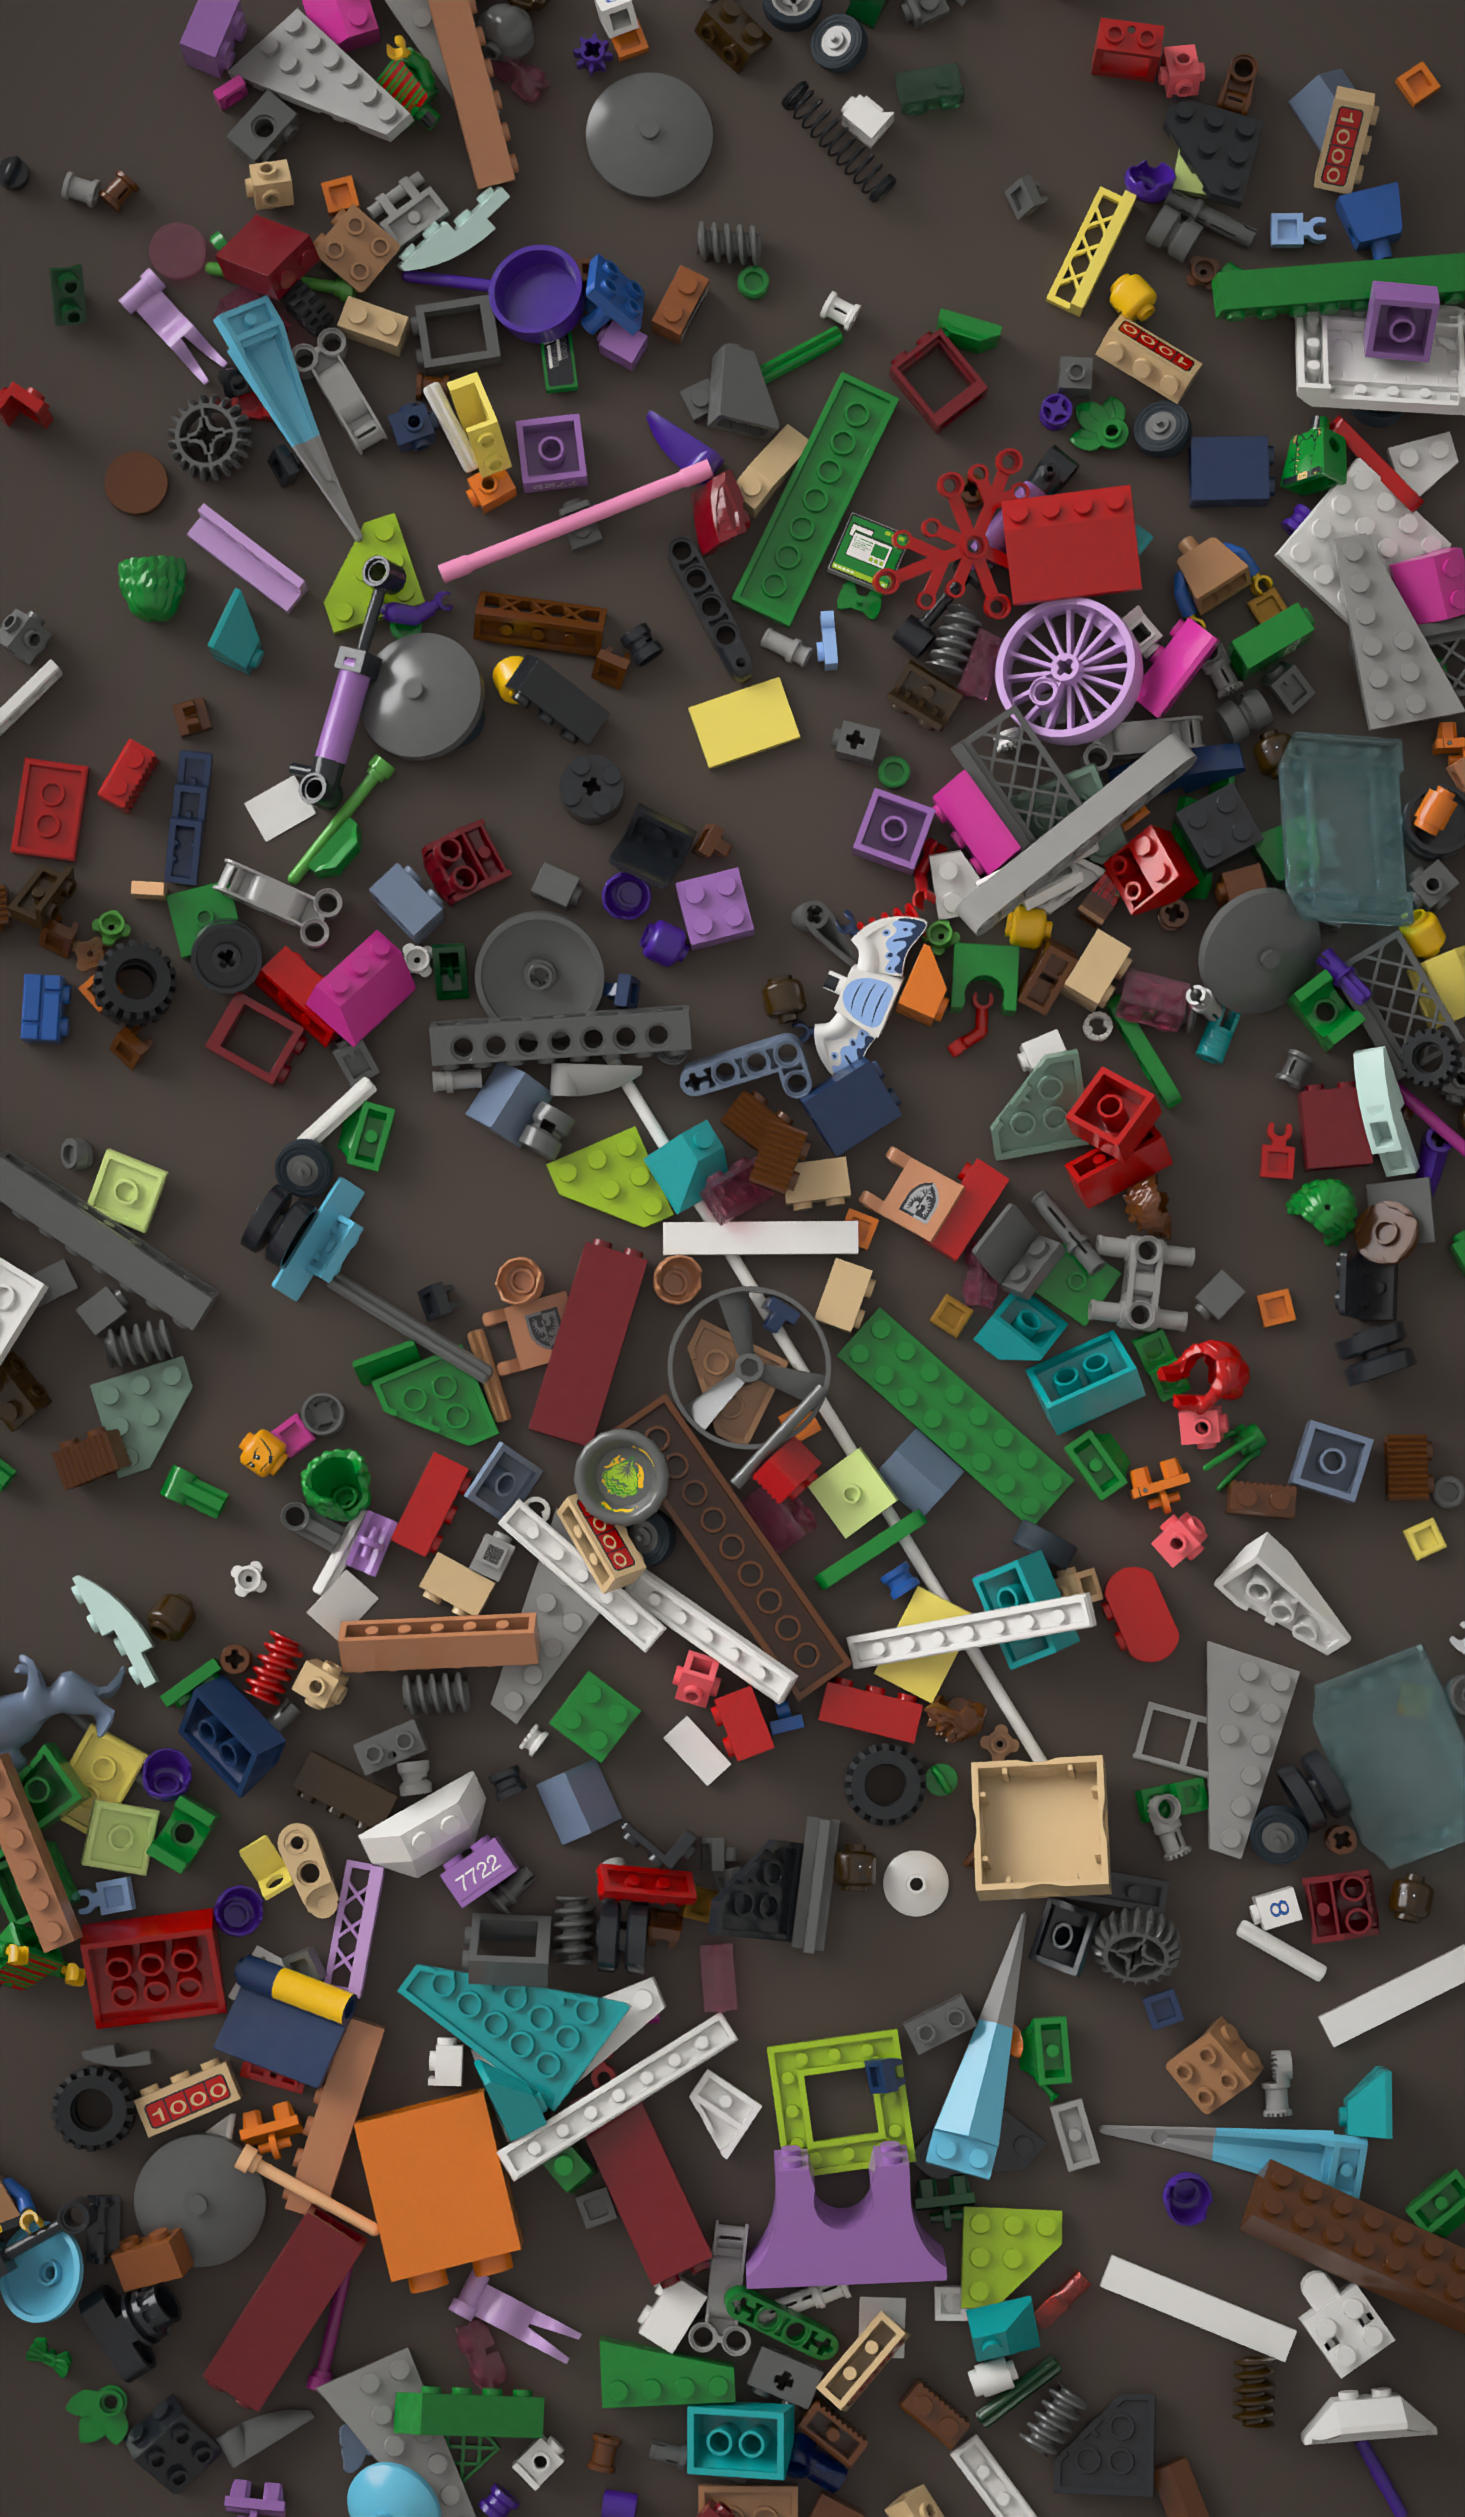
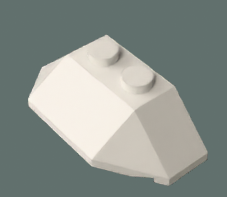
M470 1771L358 1835L372 1864L419 1878L468 1850L475 1843L486 1797L475 1773Z
M1379 2387L1371 2389L1372 2394L1359 2395L1358 2390L1339 2391V2396L1330 2397L1303 2429L1300 2436L1304 2445L1438 2434L1437 2427L1397 2392H1392L1389 2387Z

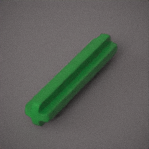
M834 326L761 365L760 369L765 384L842 344L844 337L840 329Z

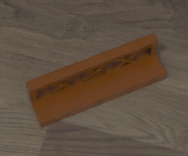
M480 591L475 611L473 639L597 657L602 649L607 608ZM485 603L500 605L501 607H485ZM522 608L531 609L532 612L526 613L519 610ZM560 613V614H563L564 616H563V617H554V616H552V615H550V614ZM588 617L599 620L598 623L584 621L583 618Z

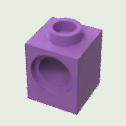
M614 320L610 326L605 324L597 337V341L600 342L599 353L632 372L648 346L647 335L637 331L632 336Z

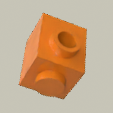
M506 469L484 478L481 477L479 472L467 479L469 489L465 493L474 508L480 506L484 514L517 496L516 487Z

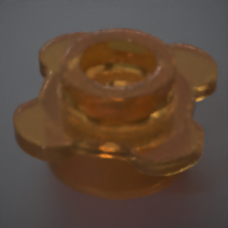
M95 936L90 941H76L73 944L72 949L78 958L76 966L80 971L87 972L89 968H97L100 960L104 957L102 938ZM89 951L93 952L92 957L87 956Z

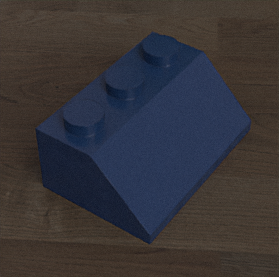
M225 1675L194 1689L178 1733L239 1798L245 1796L278 1763L287 1741Z

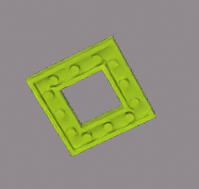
M897 2028L767 2046L780 2146L796 2145L801 2149H807L813 2166L814 2176L867 2169L873 2146H880L885 2141H897L900 2145H906L909 2162H916L905 2084L898 2088L899 2091L873 2094L879 2132L813 2141L804 2076L865 2068L864 2061L874 2058L902 2059ZM903 2065L895 2066L896 2078L904 2077Z

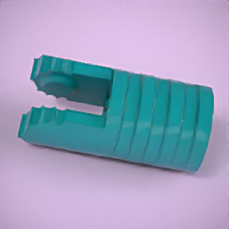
M1230 1011L1223 1027H1220L1223 1014L1220 1018L1212 1014L1216 1021H1207L1195 1055L1206 1062L1222 1065L1242 1013Z

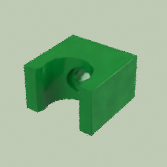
M955 943L952 955L949 1013H961L965 1004L964 993L969 985L979 981H986L995 985L1001 993L1002 1005L1000 1010L1002 1016H1014L1017 1005L1020 946Z
M1325 969L1289 998L1287 1004L1327 1053L1358 1029L1366 1019L1359 1010L1354 1012L1340 998L1331 983L1333 977ZM1318 1006L1328 1007L1332 1013L1331 1020H1320L1316 1015V1008Z
M189 1794L179 1796L173 1807L175 1809L159 1836L150 1844L146 1851V1854L180 1874L189 1871L222 1814ZM182 1824H188L194 1830V1837L190 1842H183L178 1837V1829Z

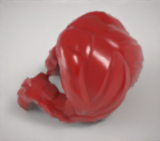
M1217 1340L1193 1344L1182 1353V1356L1177 1361L1158 1369L1159 1381L1172 1383L1189 1377L1190 1370L1201 1357H1204L1203 1360L1208 1366V1383L1211 1387L1206 1395L1174 1394L1173 1406L1182 1412L1195 1410L1197 1415H1202L1220 1398L1232 1401L1243 1396V1389L1251 1378L1250 1370L1240 1350L1234 1344Z

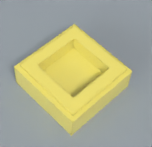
M1433 1517L1402 1531L1416 1561L1447 1547Z

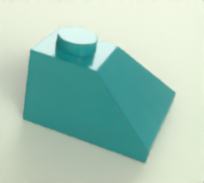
M235 588L207 646L215 660L249 675L252 668L257 669L259 667L264 651L261 650L263 646L243 593L240 589Z
M708 1120L683 1132L643 1159L677 1215L731 1184L724 1146Z
M1010 1293L973 1340L998 1360L1040 1361L1068 1326V1323L1033 1295L1029 1300Z
M480 2059L473 2062L511 2142L547 2124L543 2112L548 2109L540 2092L533 2094L527 2083Z
M1375 2066L1343 2099L1344 2107L1338 2108L1339 2127H1344V2133L1350 2136L1393 2139L1392 2071L1384 2066Z
M1031 2296L966 2310L977 2362L1041 2347Z

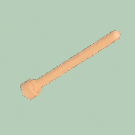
M246 2144L234 2168L245 2174L247 2171L252 2174L257 2172L371 2236L379 2234L376 2222L262 2160L263 2156L258 2154V2149L249 2144Z

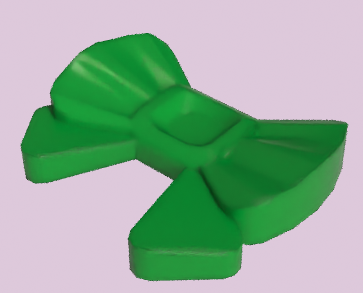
M851 581L846 582L838 596L837 610L853 609L863 612L870 621H874L880 613L881 597L884 595L870 590L866 597L858 595L855 583Z
M45 2337L35 2338L26 2353L27 2361L42 2362L52 2367L61 2378L67 2375L73 2361L68 2351L56 2355L57 2351L52 2348L49 2352L48 2339Z

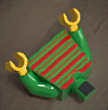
M400 35L396 36L395 43L400 48L395 49L387 44V55L392 60L376 82L411 114L414 121L408 127L413 126L419 121L430 131L442 118L430 106L439 93L438 88L435 86L436 80L430 61L413 48H406L405 39Z
M12 1922L0 1934V1987L5 1985L22 1991L50 1975L65 1978V1983L71 1986L80 1987L84 1985L85 1969L79 1968L75 1963L64 1962L60 1947L44 1953L35 1929Z

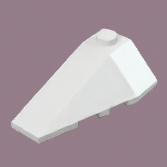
M1268 1532L1246 1545L1214 1582V1586L1236 1606L1245 1611L1251 1608L1264 1615L1265 1622L1273 1626L1275 1623L1286 1627L1292 1631L1293 1637L1326 1655L1333 1653L1351 1640L1349 1633L1292 1554Z

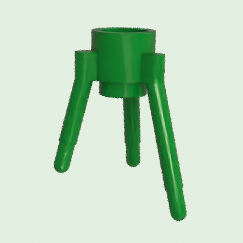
M1251 1423L1247 1427L1240 1424L1236 1428L1229 1430V1433H1224L1225 1438L1223 1440L1237 1436L1233 1439L1235 1446L1203 1466V1470L1208 1471L1237 1452H1240L1243 1456L1247 1454L1217 1485L1216 1490L1218 1492L1222 1491L1254 1458L1261 1455L1260 1449L1267 1445L1263 1433L1255 1423Z

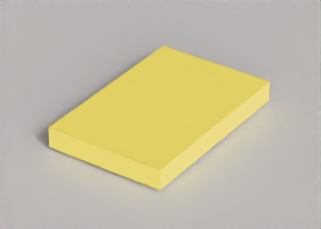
M780 677L688 708L709 770L800 739V734Z
M918 1586L897 1627L973 1613ZM959 1651L878 1665L874 1674L933 1703Z
M91 1723L69 1764L92 1796L60 1820L87 1834L94 1799L123 1803L137 1775L144 1766V1761L149 1755L108 1731L103 1737L98 1738L96 1725Z

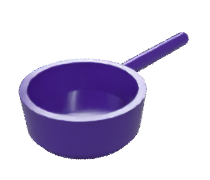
M531 245L513 252L500 263L491 279L417 270L403 271L402 280L408 283L489 292L490 306L497 319L515 337L529 343H548L565 336L577 325L586 305V292L578 265L568 253L550 245Z

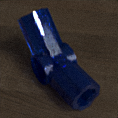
M794 2433V2443L786 2475L797 2479L808 2478L831 2493L838 2491L846 2480L848 2469L843 2464L816 2449L817 2443L806 2434Z

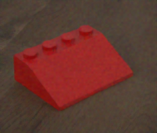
M1131 485L1001 501L1013 606L1142 590Z
M213 1908L82 1924V1934L84 1937H81L80 1948L96 2029L227 2013L219 1937Z

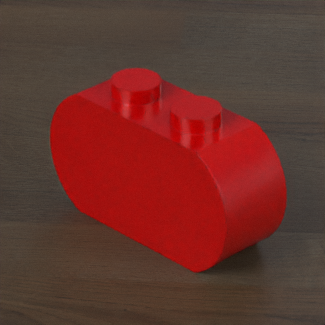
M1128 1567L1112 1574L1103 1588L1102 1595L1105 1602L1100 1603L1107 1621L1113 1620L1118 1632L1113 1635L1120 1651L1126 1650L1131 1658L1140 1662H1157L1165 1659L1176 1648L1179 1632L1154 1575L1140 1567Z

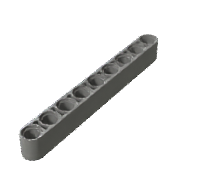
M1176 733L1167 736L965 897L956 907L955 912L977 936L984 934L1186 773L1196 762L1197 756Z

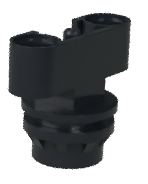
M163 2283L135 2289L133 2292L125 2294L121 2300L110 2286L103 2285L79 2301V2310L82 2317L119 2376L128 2383L133 2382L156 2367V2358L150 2346H154L162 2338L169 2335L173 2324L180 2321L182 2316L181 2307L176 2296Z

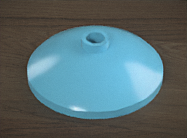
M44 2221V2226L51 2222ZM36 2222L31 2223L29 2226L31 2233L41 2228ZM20 2228L8 2241L7 2247L29 2234ZM62 2231L14 2258L18 2268L0 2278V2291L6 2305L13 2314L24 2321L47 2323L61 2317L73 2305L80 2292L84 2273L82 2253L74 2236Z
M393 2462L371 2464L356 2475L348 2490L347 2506L350 2517H441L440 2504L432 2487L417 2472L401 2464Z

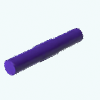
M1355 2441L1357 2449L1395 2517H1405L1408 2515V2511L1369 2441Z

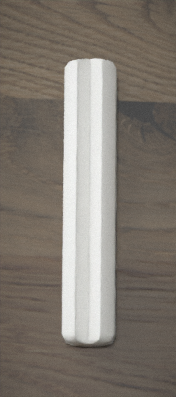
M434 382L426 386L423 392L462 468L466 473L476 470L478 465L471 444L440 383Z
M363 1077L297 1139H311L321 1143L354 1113L364 1101H367L377 1091L376 1086L370 1079Z
M367 1510L360 1511L357 1518L349 1521L313 1586V1591L318 1595L322 1596L346 1569V1560Z
M1243 1920L1238 1926L1236 1934L1242 1939L1315 1981H1320L1324 1977L1327 1967L1246 1920Z

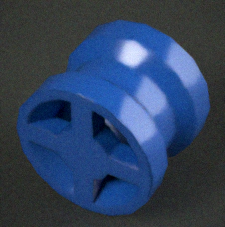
M907 1561L879 1578L882 1584L888 1585L890 1588V1596L893 1600L920 1584L918 1578L913 1577L909 1572L910 1566Z

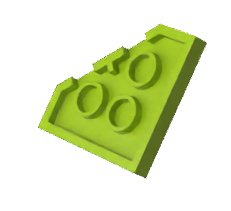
M395 513L365 522L360 530L362 540L359 543L357 541L354 542L324 601L334 635L363 626L373 589L363 580L362 570L365 562L373 556L381 555L402 566L406 573V583L403 589L394 595L385 594L382 607L388 602H397L411 606H418L425 602ZM380 611V614H379L378 621L384 619V618L382 617L384 614H381V611Z
M636 1126L546 1164L555 1187L562 1197L587 1205L590 1208L613 1217L615 1216L644 1229L674 1216L665 1194L643 1160L648 1154Z
M963 2207L960 2309H973L1003 2302L1062 2245V2211Z

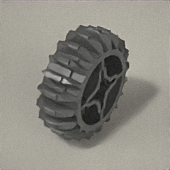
M201 394L199 404L192 398L188 399L190 407L188 410L183 406L178 407V411L182 414L180 419L175 416L171 417V421L177 425L176 429L170 428L167 430V434L175 437V439L167 442L169 448L176 449L171 454V458L175 461L181 460L178 468L182 471L189 469L188 475L192 478L199 474L200 479L207 482L211 475L213 480L220 481L221 471L225 476L231 477L232 470L230 467L233 465L239 470L242 469V464L238 459L240 456L244 459H248L250 456L247 452L243 451L244 446H253V442L245 438V436L253 433L251 427L244 426L248 423L249 417L245 414L240 415L242 411L241 406L238 404L232 406V400L227 397L221 401L220 396L217 394H213L210 401L205 394ZM211 413L224 414L232 428H217L216 421L212 419ZM199 418L197 430L189 433L191 426ZM210 431L216 434L215 439H211L213 441L211 444L204 441L206 436L209 437L208 433ZM232 442L229 450L221 457L222 447L226 443ZM189 447L203 448L204 455L208 456L209 462L196 461L191 455Z
M1124 1906L1121 1913L1112 1910L1111 1915L1103 1917L1100 1925H1097L1094 1939L1092 1940L1093 1957L1095 1963L1099 1964L1101 1972H1108L1110 1979L1119 1977L1122 1984L1126 1981H1133L1135 1987L1138 1982L1144 1981L1149 1986L1152 1979L1161 1982L1164 1975L1171 1976L1173 1968L1177 1967L1182 1947L1180 1934L1173 1925V1920H1165L1163 1913L1154 1915L1152 1908L1146 1912L1141 1911L1139 1906L1134 1911H1129Z

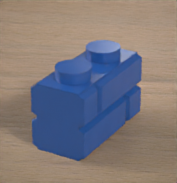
M24 974L20 1039L23 1042L63 1044V1036H69L70 1018L64 1017L65 1004H71L72 986L66 985L67 980L63 976Z

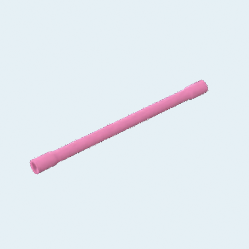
M703 460L681 469L678 473L470 555H463L438 565L444 583L453 581L472 573L476 569L681 488H688L714 478L708 460Z

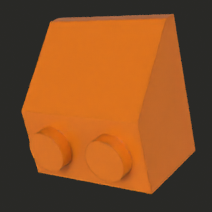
M924 944L897 1004L896 1012L931 1027L934 1019L939 1022L941 1021L949 999L944 997L947 988L929 945Z

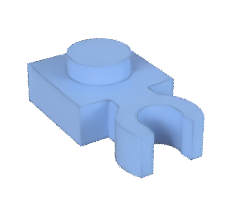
M1271 213L1270 248H1303L1304 239H1308L1314 244L1324 243L1326 235L1316 234L1313 228L1315 226H1324L1326 218L1314 217L1309 222H1303V213Z
M821 611L822 642H816L818 662L824 661L825 671L837 670L838 656L834 611Z
M131 1876L97 1882V1892L91 1888L78 1890L80 1896L84 1895L89 1899L88 1907L79 1909V1914L92 1913L99 1906L101 1915L136 1909Z

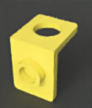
M267 1835L240 1849L239 1854L258 1881L265 1900H269L294 1884L281 1855ZM283 1878L279 1885L269 1888L275 1880Z

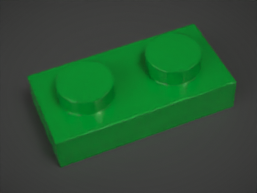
M212 1658L161 1695L160 1698L167 1707L176 1705L179 1709L191 1700V1692L195 1688L220 1677L218 1673L224 1668L217 1658Z

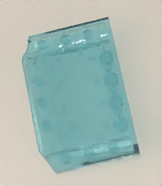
M1295 732L1290 738L1278 769L1285 886L1302 920L1410 927L1414 923L1412 892L1406 891L1399 773L1404 770L1402 739Z
M1423 1643L1315 1685L1312 1723L1329 1764L1341 1781L1353 1810L1350 1812L1362 1844L1382 1859L1387 1867L1393 1869L1464 1842L1465 1739L1431 1657Z

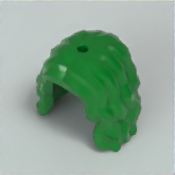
M165 555L144 556L141 558L132 557L119 563V588L128 603L130 612L135 617L147 623L154 621L164 622L168 621L177 612L181 598L186 590L184 580L186 579L187 565L184 558L167 557Z
M1317 1179L1310 1183H1305L1301 1189L1291 1195V1199L1286 1203L1288 1214L1291 1216L1301 1215L1307 1222L1313 1224L1319 1232L1324 1234L1323 1241L1328 1247H1338L1340 1242L1344 1241L1347 1234L1356 1226L1354 1220L1358 1215V1211L1355 1207V1195L1352 1193V1188L1349 1185L1344 1184L1338 1179Z
M338 1448L334 1451L326 1450L322 1453L321 1457H315L308 1463L307 1469L301 1473V1485L303 1495L306 1497V1503L313 1507L321 1516L335 1521L348 1522L357 1518L360 1511L365 1510L371 1502L369 1487L371 1476L368 1472V1465L364 1461L365 1457L355 1450L346 1449L342 1451Z

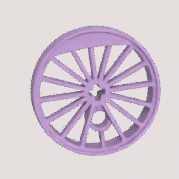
M1074 598L1044 602L1025 613L1012 626L1004 638L996 661L995 679L997 691L1006 710L1014 704L1018 707V705L1029 699L1036 704L1024 718L1039 740L1062 746L1085 744L1111 732L1126 718L1133 708L1140 693L1143 680L1141 650L1135 635L1122 618L1108 607L1086 598ZM1075 613L1086 619L1076 649L1074 636ZM1066 614L1067 653H1065L1051 621L1052 618ZM1043 623H1046L1059 653L1058 656H1055L1031 635ZM1095 626L1102 632L1085 650L1093 627ZM1028 638L1053 661L1049 663L1017 652ZM1108 638L1116 644L1093 656ZM1122 651L1127 656V663L1095 666ZM1015 660L1051 670L1011 675ZM1068 667L1073 670L1069 675L1065 673ZM1126 672L1123 685L1090 676ZM1034 681L1029 690L1013 697L1012 683ZM1085 681L1119 691V694L1110 705L1087 685ZM1081 686L1107 708L1096 719L1092 715ZM1053 688L1052 697L1047 701H1040L1041 693ZM1075 691L1089 723L1076 728ZM1067 696V729L1054 730ZM1042 710L1051 711L1045 728L1032 723L1041 714ZM1012 714L1010 717L1021 727L1018 719Z

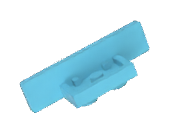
M343 1177L337 1179L273 1281V1288L292 1300L298 1301L314 1275L330 1284L333 1277L339 1273L342 1263L350 1250L357 1244L359 1236L364 1229L349 1219L364 1196L363 1190Z

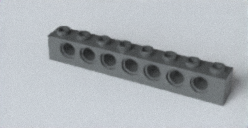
M690 1005L431 1021L429 1026L432 1066H440L441 1070L458 1069L460 1064H472L474 1068H486L492 1066V1062L504 1061L506 1066H518L524 1064V1060L537 1059L539 1064L555 1063L557 1061L556 1058L567 1057L572 1062H582L589 1060V1056L602 1055L604 1060L621 1058V1054L634 1053V1057L645 1058L654 1055V1052L666 1051L667 1055L677 1056L686 1054V1050L692 1049ZM660 1025L667 1030L668 1034L663 1039H655L651 1036L650 1029ZM621 1028H630L634 1031L635 1037L630 1041H623L618 1037L617 1032ZM589 1030H597L602 1034L603 1039L598 1043H590L585 1038V1033ZM557 1032H565L569 1035L571 1041L566 1045H558L554 1042L552 1036ZM524 1034H532L537 1038L538 1044L534 1047H526L521 1043L520 1038ZM492 1036H499L504 1039L506 1045L499 1050L493 1049L488 1044V1039ZM460 1038H467L472 1042L473 1049L467 1052L461 1051L457 1048L456 1041Z

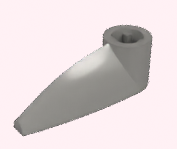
M551 1063L550 1095L586 1096L610 1091L640 1076L643 1072V1066Z

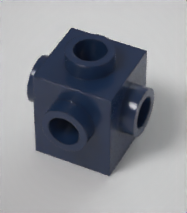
M415 402L406 404L399 408V412L388 416L400 453L412 449L414 452H420L430 448L432 442L437 441L435 430L440 429L435 413L433 411L427 412L424 403L419 405Z

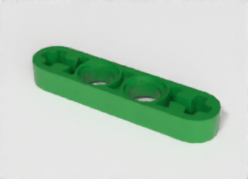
M1119 994L1111 997L1107 1001L1105 1008L1159 1099L1167 1110L1180 1104L1182 1098L1127 1004Z
M920 1508L816 1575L814 1577L821 1590L824 1591L926 1524L928 1520Z
M736 2285L726 2291L723 2298L724 2305L729 2316L817 2360H829L837 2353L839 2343L833 2330L752 2289H747L746 2286ZM744 2297L746 2304L752 2308L751 2313L749 2308L742 2304L737 2305L735 2308L733 2301H740ZM771 2309L776 2312V2316L771 2322L763 2323L759 2321V2315L762 2311ZM791 2324H802L804 2328L799 2335L792 2337L786 2334L787 2328ZM827 2338L829 2344L827 2346L821 2345L818 2348L814 2339L823 2342Z

